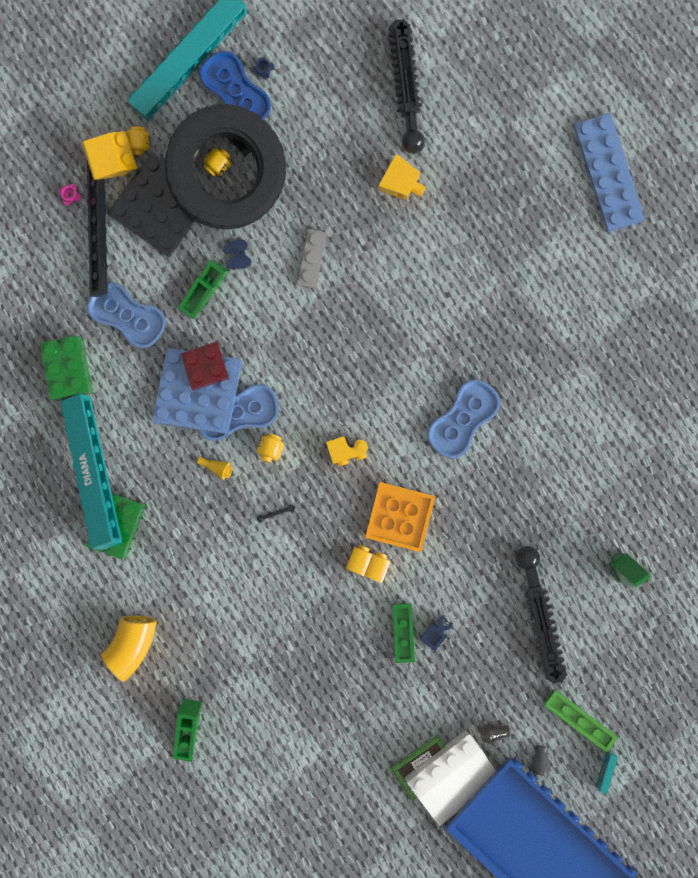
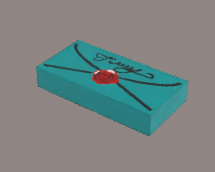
M612 751L605 753L596 784L597 790L604 794L608 793L618 759L617 755Z

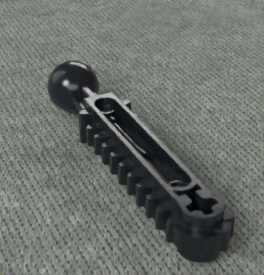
M395 19L388 29V37L391 38L389 45H392L390 52L394 53L391 59L395 60L392 63V67H395L393 74L396 75L394 82H397L395 89L398 90L395 95L399 97L396 103L400 104L397 112L401 113L402 118H405L406 133L402 137V147L409 154H417L423 150L425 138L417 130L416 114L422 107V103H419L421 97L417 96L419 90L416 89L418 82L415 80L418 76L414 74L417 68L413 67L416 60H413L415 53L411 52L414 48V45H411L413 38L410 37L412 31L411 25L405 19Z
M524 546L516 553V563L521 569L525 570L529 591L524 594V597L530 598L526 601V605H532L528 609L530 613H534L530 616V619L536 621L532 624V627L538 628L534 631V635L540 636L536 639V643H541L537 647L539 651H543L539 654V657L545 659L541 662V665L545 666L543 673H545V679L553 684L562 683L567 676L566 665L562 664L565 661L564 657L559 656L563 653L562 650L557 649L561 646V643L555 641L559 638V635L553 634L557 631V627L551 626L555 623V619H550L554 614L548 611L552 608L551 604L546 603L550 598L544 596L548 593V590L542 588L536 569L540 562V554L534 547ZM552 664H556V669L558 671V675L554 676V673H552Z

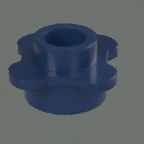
M260 57L252 70L254 74H259L262 76V79L266 80L269 78L270 72L275 69V65L264 57Z

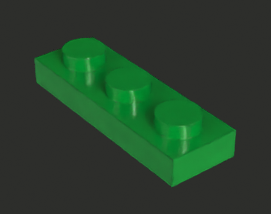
M412 603L392 604L395 663L415 662Z

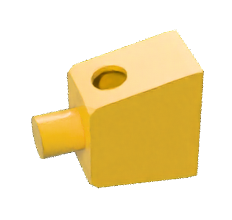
M396 154L379 184L378 191L407 200L411 192L422 197L426 187L417 182L420 172Z

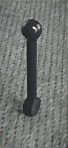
M291 504L288 508L264 516L259 515L257 516V521L261 523L264 519L288 511L293 512L295 506Z

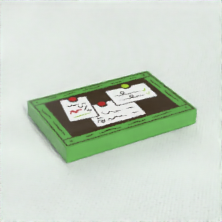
M438 734L390 767L412 801L418 797L406 782L405 777L446 747Z

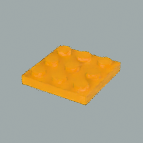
M379 482L365 538L421 552L436 496Z

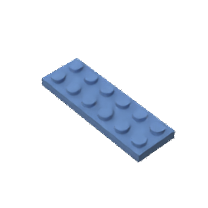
M611 113L574 124L573 127L607 232L643 222L645 218Z

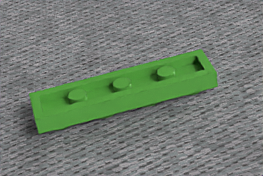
M556 689L552 691L543 703L549 710L606 753L618 739V736Z

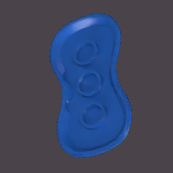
M220 51L210 56L202 64L200 79L207 89L217 94L225 104L249 109L248 111H253L261 116V119L264 120L271 109L270 99L265 91L249 81L240 59L235 54L229 51Z

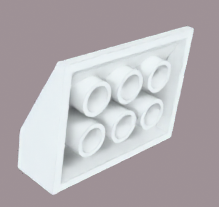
M466 730L405 777L408 785L439 826L461 810L496 772L483 751Z

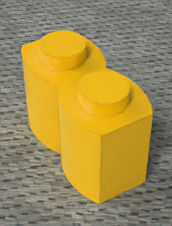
M360 544L358 547L354 546L345 568L382 583L390 564V560L387 559L388 556L377 552L376 555L370 553V548Z

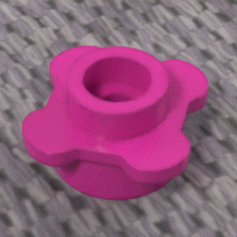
M70 184L59 190V194L63 198V204L66 206L81 200V195L78 194L75 184Z

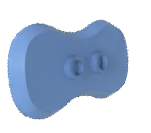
M107 282L108 294L96 298L90 297L87 304L89 316L97 323L118 329L126 340L135 347H150L159 339L166 325L164 314L154 306L135 301L125 288L118 283Z
M473 379L464 383L459 388L450 410L431 423L427 434L430 445L447 458H458L465 454L471 445L476 430L497 414L500 408V398L497 392L481 380Z
M252 385L236 395L228 435L198 431L203 438L218 441L241 428L267 427L278 417L279 405L274 391L266 385Z

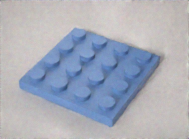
M167 348L152 422L228 435L243 362L242 359L223 357L230 379L193 391L181 357V353L187 351Z

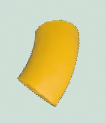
M123 616L119 618L116 634L109 646L101 653V657L110 671L121 681L125 682L136 671L147 655L155 634L156 619L146 616Z

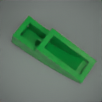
M209 260L201 275L195 279L178 309L190 318L195 319L220 286L229 270L217 261Z

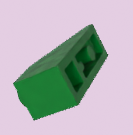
M617 553L610 558L612 561L608 565L622 584L637 588L652 578L651 574L628 554Z
M184 698L182 700L177 717L173 759L192 762L201 716L202 702Z

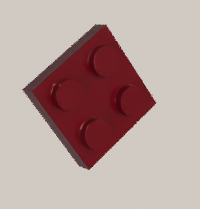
M218 342L181 353L193 391L230 379Z

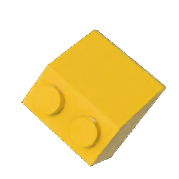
M126 131L107 133L82 142L94 180L125 176L137 169Z

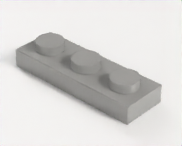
M308 229L297 283L298 286L316 289L327 232Z

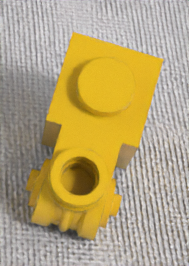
M345 436L326 442L333 465L337 464L338 467L349 464L348 460L356 458V461L367 458L368 445L364 440H357L354 443V448L347 445Z

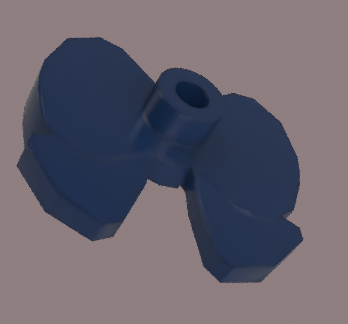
M234 240L231 244L227 242L224 246V253L235 254L234 258L226 262L228 268L242 270L251 266V258L246 256L245 253L248 247V243L245 240Z

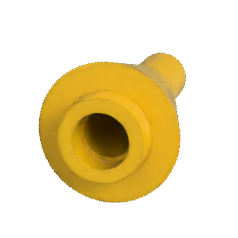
M199 457L197 460V464L207 467L222 480H225L226 477L229 478L233 470L230 462L210 461Z

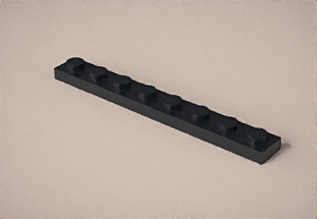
M87 160L90 297L96 298L108 294L105 179H93Z

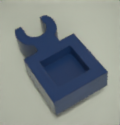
M444 615L439 617L437 626L431 623L420 636V640L434 651L447 637L443 632L451 629L453 626L451 621L446 626L442 625V621L445 619Z

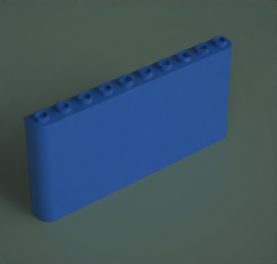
M509 757L445 826L446 831L496 878H638L636 876L637 872L629 864L625 866L622 863L623 859L615 851L611 853L607 849L609 847L602 838L597 840L593 836L594 831L587 824L582 826L578 822L580 818L573 811L570 813L564 809L566 805L558 797L554 799L550 795L552 792L544 784L540 786L536 782L537 778L530 771L526 773L522 769L523 765L515 757L513 759Z

